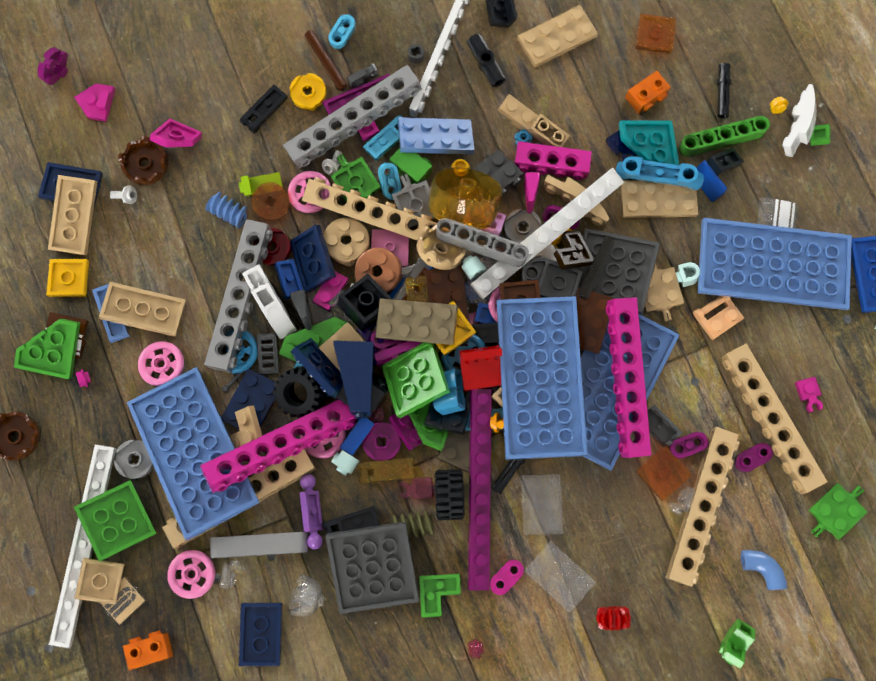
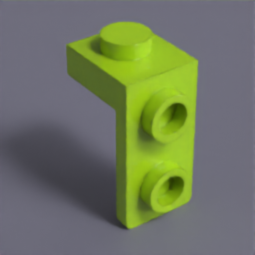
M279 172L251 178L243 176L241 177V182H239L240 192L244 193V196L248 198L283 191L281 175Z

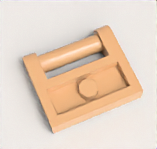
M719 296L703 308L693 311L694 317L711 340H714L744 319L743 315L731 301V298L726 296ZM722 303L726 306L725 309L707 320L704 315Z

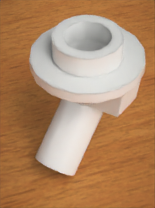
M335 150L332 160L325 159L322 162V168L326 174L331 176L339 171L340 164H338L337 157L341 158L342 152Z
M125 186L122 191H110V198L123 199V203L133 204L137 200V191L133 186Z

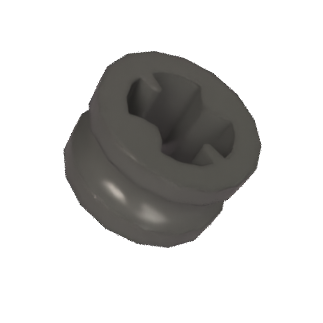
M413 44L409 47L408 57L410 61L419 63L424 59V48L421 45ZM419 51V54L413 56V53Z

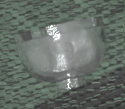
M301 574L296 579V583H299L296 589L293 588L289 602V610L291 612L289 614L306 617L315 613L318 607H322L325 596L322 595V588L317 580Z

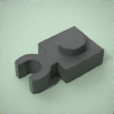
M372 64L365 70L362 68L348 76L349 87L354 89L367 83L368 79L376 77L378 75L376 66Z

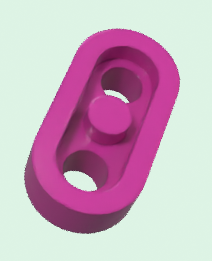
M517 560L508 561L490 580L491 591L497 595L507 593L522 577L524 573L523 565ZM512 566L517 567L518 571L516 574L510 572ZM502 581L504 583L503 588H497L496 583Z

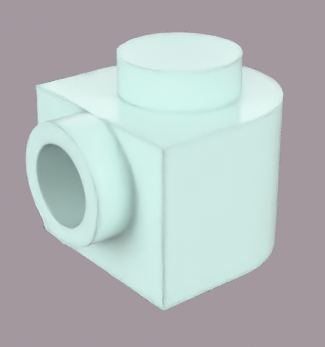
M470 255L462 262L461 268L471 281H474L487 270L477 256L472 257Z
M692 262L678 265L677 272H675L678 283H681L682 287L695 284L700 275L698 265Z
M342 450L341 453L337 452L331 462L338 466L336 468L337 471L346 476L347 473L352 474L359 460Z

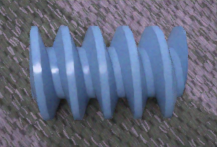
M221 192L213 195L207 202L205 210L207 212L210 211L213 215H217L220 219L223 218L225 222H229L232 226L236 225V228H241L247 219V207L244 206L240 209L241 203L239 202L234 206V199L227 202V195L221 199Z

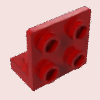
M500 346L459 351L464 390L501 386L500 356H503Z

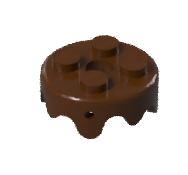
M142 136L140 140L129 142L124 153H119L118 155L122 172L135 184H154L164 176L168 168L167 154L162 146L151 141L146 136ZM148 159L149 164L146 167H142L140 165L141 162Z
M18 411L1 413L0 458L18 461L31 455L38 446L40 439L37 423L30 416ZM17 431L19 433V439L15 442H12L11 435L13 432Z

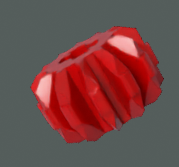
M601 607L597 609L596 621L600 629L625 630L630 627L631 615L627 607Z

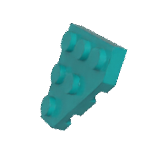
M621 120L618 123L621 141L639 157H642L643 160L679 165L672 121Z

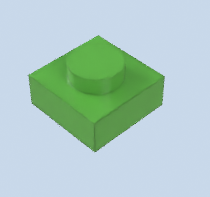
M830 124L814 127L810 138L811 146L830 144Z

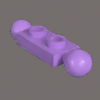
M305 474L300 479V484L305 491L299 492L304 532H310L307 538L309 548L318 549L323 543L322 537L318 534V531L323 530L319 491H313V487L316 484L315 477L311 474Z

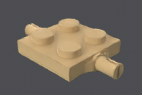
M655 264L644 308L646 313L662 312L664 322L672 321L670 309L684 304L674 267L658 269Z

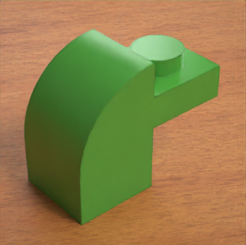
M737 618L728 630L719 648L722 658L727 663L738 668L744 665L746 651L755 641V629Z

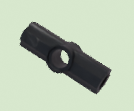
M481 34L472 35L467 40V45L478 62V68L484 73L491 87L496 88L502 85L506 78L494 58V53L489 50ZM488 59V60H490V61H489V62H484V61H482V60Z

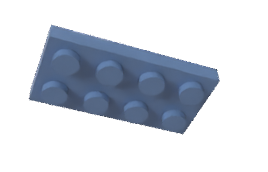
M398 118L401 153H474L471 120Z

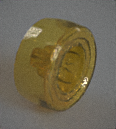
M447 168L436 173L429 192V210L437 220L447 218L477 229H484L491 226L496 220L501 206L502 188L494 178L483 172L468 168Z

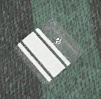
M760 197L757 224L796 229L798 204Z

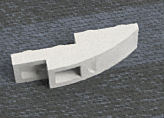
M809 84L807 89L801 93L798 105H795L792 110L794 123L791 126L789 136L785 137L782 145L786 156L793 157L799 144H808L812 136L817 114L812 84Z
M258 264L243 272L242 275L250 287L252 295L277 336L282 339L297 331L261 265Z

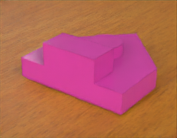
M94 84L74 98L89 119L107 122L115 88L114 86Z

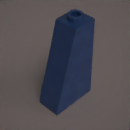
M334 341L333 345L350 413L355 415V418L365 419L367 416H371L374 342Z

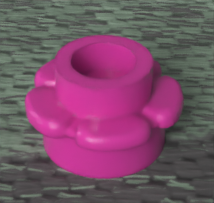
M81 369L80 372H76L79 386L88 387L87 383L91 382L88 371L84 372Z

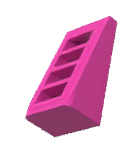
M539 172L525 174L524 190L528 213H532L540 182Z

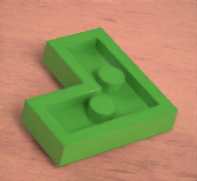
M460 574L419 576L421 618L442 616L441 595L461 594Z

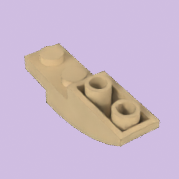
M508 94L498 108L499 112L511 120L512 125L519 130H526L532 135V138L545 145L562 147L570 136L542 114L538 116L510 94Z
M547 175L543 184V188L548 193L557 194L568 203L586 189L569 177L564 183ZM600 203L582 217L590 219L596 226L603 227L607 225L609 220L606 211Z

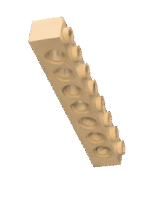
M317 177L314 180H308L302 201L415 240L419 239L426 225L428 227L437 225L436 222L431 221L432 217L421 214V217L413 215L415 212L407 208H404L403 211L398 210L395 204L386 202L385 205L378 203V198L369 195L366 199L361 197V193L352 189L350 193L343 191V186L335 183L332 186L326 185V180ZM328 189L330 195L324 200L321 197V193L323 190ZM345 195L347 197V203L341 206L339 204V198ZM363 201L365 209L362 212H358L356 205L358 202ZM376 208L383 210V215L380 218L374 216ZM394 214H399L401 217V221L398 224H393L391 221ZM412 220H417L419 226L413 231L409 228V223Z
M747 343L721 357L724 368L730 371L734 385L741 390L743 401L752 409L753 418L763 428L762 433L764 437L771 442L773 453L780 458L783 463V470L793 480L792 485L794 489L800 492V494H805L827 483L826 478ZM739 364H742V365L745 366V368H746V371H745V372H741V371L739 370V368H738V365H739ZM748 381L754 382L755 389L749 387ZM758 398L764 399L765 407L758 403ZM769 415L775 418V424L769 422ZM779 432L785 435V441L779 439ZM789 449L795 452L794 459L789 456ZM800 467L805 469L806 474L804 477L799 473Z
M719 427L711 429L708 446L705 449L665 576L666 579L688 587H692L693 584L697 583L699 578L698 566L699 564L702 565L705 558L703 550L705 545L709 544L711 534H709L710 527H713L716 522L717 515L714 514L716 508H719L723 497L720 496L722 488L725 489L728 483L726 475L734 463L732 456L733 452H736L739 447L740 441L737 440L739 434ZM718 446H722L725 449L724 456L718 453ZM713 464L719 467V474L713 473ZM707 483L713 485V493H709L706 490ZM702 501L708 505L707 512H703L700 509ZM696 520L702 523L701 531H697L694 527ZM690 539L696 542L695 550H691L688 546ZM685 558L689 559L691 563L690 568L687 570L682 566V561Z
M303 449L298 455L284 458L281 463L277 465L272 464L261 473L255 474L249 479L252 486L256 481L261 482V489L255 492L261 502L298 481L303 475L310 474L317 469L306 450ZM290 462H296V469L289 472L287 465ZM277 471L279 478L277 481L272 482L270 475L272 472ZM176 517L166 521L167 525L162 528L172 547L179 549L222 523L188 541L184 539Z

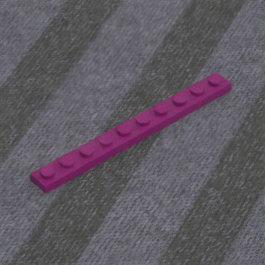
M492 389L470 390L468 590L470 591L489 590L490 419Z

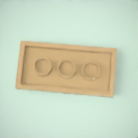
M578 5L518 35L517 39L534 68L596 38L598 33L581 5Z
M58 175L48 250L87 255L97 181Z
M642 180L624 181L620 185L622 218L697 217L698 215L696 190L683 186Z
M109 282L99 319L176 337L186 300Z

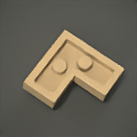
M248 406L235 412L240 431L229 436L236 449L261 437L262 432L254 406Z

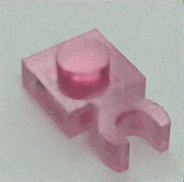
M432 477L412 479V485L406 482L399 483L400 487H406V492L399 494L402 498H407L411 494H413V499L434 498Z

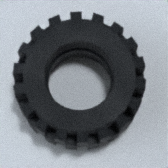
M298 366L283 372L274 384L276 387L273 390V394H276L274 401L279 403L277 407L279 409L283 408V413L286 415L290 413V417L293 418L296 416L301 418L320 409V406L325 402L323 399L327 398V393H324L320 384L309 376L304 366ZM295 382L301 383L306 388V401H301L296 397L294 393Z
M461 469L436 470L435 472L436 517L438 521L463 520L464 485Z

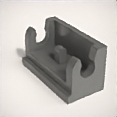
M655 404L647 410L649 434L665 449L683 432Z

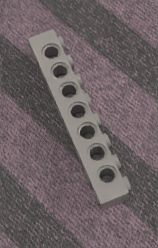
M407 64L286 142L283 146L298 169L305 167L315 158L323 156L332 147L338 146L346 138L355 135L363 127L369 126L377 118L386 115L389 110L400 106L408 98L417 95L422 90L420 82Z
M248 219L245 221L204 364L210 369L232 373V370L237 365L236 355L242 347L243 340L241 338L248 326V313L250 314L253 308V295L247 282L242 281V273L258 264L262 267L263 260L267 258V245L273 237V231L267 223ZM259 239V243L253 246V241ZM255 257L252 263H247L249 258ZM244 293V297L237 300L238 294ZM239 311V315L236 318H232L233 312ZM234 329V333L231 336H227L228 330ZM229 347L228 353L222 355L223 348Z

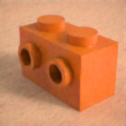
M655 71L629 89L625 99L640 114L643 111H649L657 101L662 102L668 97L671 86L658 71Z
M160 630L148 634L149 638L144 640L141 639V636L130 639L129 644L123 646L128 670L174 657L168 633L161 634Z

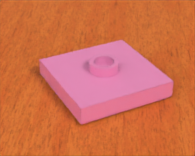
M372 229L371 249H387L400 259L402 268L407 267L409 262V237L386 229Z

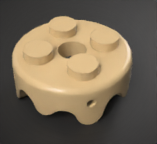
M339 218L330 223L324 231L323 236L330 259L347 267L353 266L362 253L369 250L371 245L368 230L360 221L354 218ZM344 236H349L352 240L349 244H343L341 239Z
M426 225L417 241L419 256L427 265L436 269L451 270L456 268L465 256L466 249L440 241L436 237L437 225L431 229ZM443 227L440 229L444 233L450 231L449 229H445Z

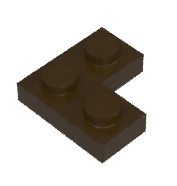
M579 230L564 232L561 235L566 248L557 249L554 252V256L561 269L591 266L595 262Z

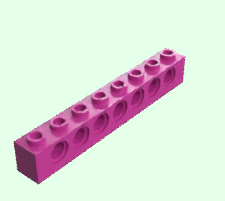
M637 298L612 299L607 301L606 313L609 317L608 334L611 339L609 350L613 361L611 371L614 375L615 412L618 416L616 427L620 438L618 449L621 457L625 458L651 456ZM620 315L624 317L623 323L620 321ZM622 334L626 337L625 343L621 339ZM624 354H626L628 357L627 362H625L623 359ZM626 373L629 375L628 382L625 380ZM628 393L631 395L630 402L627 400ZM630 412H631L632 415H633V420H632V421L629 420V414H630ZM632 432L635 435L634 441L630 437Z
M337 400L200 465L202 473L212 493L216 491L221 492L235 482L244 481L251 474L261 473L266 467L281 463L284 458L298 455L307 447H314L320 441L326 438H333L344 429H351L357 423V418H355V415H351L348 405ZM332 418L339 419L336 422L331 421ZM316 426L321 427L320 430H314L313 428ZM297 435H303V436H304V437L301 438V439H296V438H295V436H297ZM278 444H286V446L282 448L277 447ZM261 452L268 453L266 456H259ZM243 461H249L247 465H240ZM224 470H231L229 474H222Z

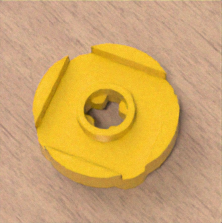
M315 74L299 75L290 85L291 99L301 109L314 111L326 98L327 91L324 82ZM311 88L312 93L310 95H305L304 90H309Z

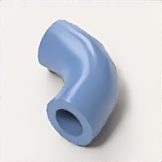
M741 550L743 570H753L761 573L765 578L767 590L788 588L783 569L774 558L761 551Z

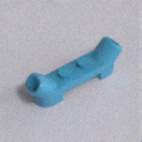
M629 156L624 161L618 162L616 166V172L622 180L636 179L683 186L692 190L701 188L704 181V175L691 164L681 163V165L647 161L643 160L642 157Z

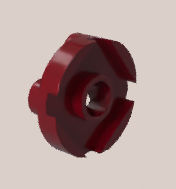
M271 228L273 237L271 242H268L267 248L271 246V243H274L277 248L274 251L268 249L267 258L263 260L264 265L274 266L276 262L288 260L291 253V242L280 229ZM255 240L253 246L257 245L260 240Z

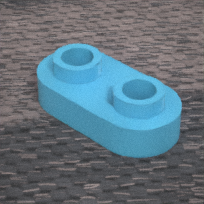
M351 15L340 16L329 33V43L333 48H343L354 32L356 25Z
M386 162L380 165L378 176L384 197L393 200L392 194L401 191L402 187L397 167L392 163ZM386 169L389 170L387 175L384 173ZM390 187L393 188L391 193L388 191Z

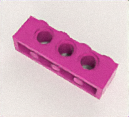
M518 141L515 165L522 172L533 171L539 172L540 175L554 174L556 177L569 176L576 180L587 179L589 174L592 151ZM536 157L538 161L533 162L529 158ZM548 160H555L557 163L550 164ZM572 162L575 166L569 167L566 163Z

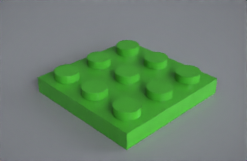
M423 342L382 365L394 410L399 418L450 392L434 343Z
M131 480L74 506L99 562L156 534Z

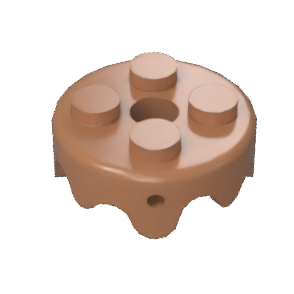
M372 248L362 253L354 269L356 282L369 274L387 294L392 293L403 279L400 259L393 252L384 248ZM377 266L382 268V274L379 277L373 274V270Z

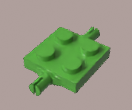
M343 154L340 155L341 158L337 157L342 167L331 175V178L335 184L343 186V191L350 193L352 189L360 192L361 197L367 199L368 195L372 196L381 190V186L362 157L349 163Z
M836 483L808 510L819 523L811 530V533L818 537L826 530L831 532L838 540L841 539L867 513L857 500L864 490L857 486L850 493L839 483Z

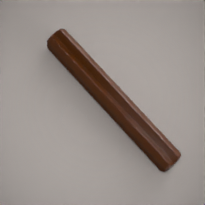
M308 30L304 34L306 40L337 89L344 90L347 87L346 81L315 32Z

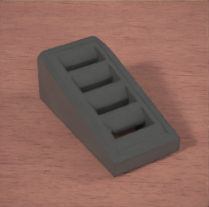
M305 291L291 292V300L307 331L311 330L310 304Z
M257 334L259 374H279L277 334ZM263 341H273V343L263 344ZM273 348V351L263 352V349ZM274 356V359L264 360V357ZM264 364H274V367L264 368Z

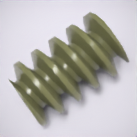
M424 511L423 517H421L419 512H416L415 518H413L411 513H408L407 519H405L403 514L400 515L399 520H397L395 515L392 516V523L406 521L409 539L412 532L416 538L419 535V531H421L424 537L427 534V530H429L431 535H434L432 514L429 516L427 511Z

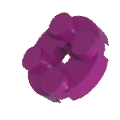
M55 47L47 50L43 55L45 57L44 62H40L38 65V77L45 83L53 85L61 77L64 78L67 75L68 54Z
M383 422L374 423V426L362 441L365 453L371 459L379 462L394 458L400 451L402 444L401 437L393 425ZM379 437L382 438V439H383L384 437L387 438V440L385 441V442H386V446H382V445H381V446L379 447V446L377 445V444H378V440H377V439H378Z

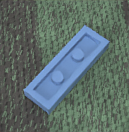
M109 284L92 290L99 312L101 311ZM102 320L111 343L130 337L126 325Z

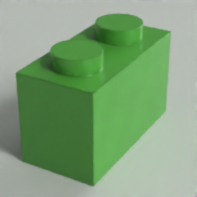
M399 148L389 159V162L397 167L400 175L408 174L412 184L425 181L432 173L431 162L425 157H420L418 153H401Z

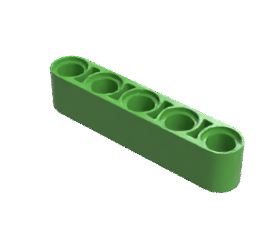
M757 116L688 134L683 138L679 146V152L683 156L690 157L763 137L770 127V121L765 116ZM721 134L726 135L727 139L723 138ZM703 139H708L710 143H706ZM686 143L691 144L693 148L687 147Z

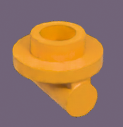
M494 413V416L490 419V426L496 433L504 428L503 418L500 417L499 413Z

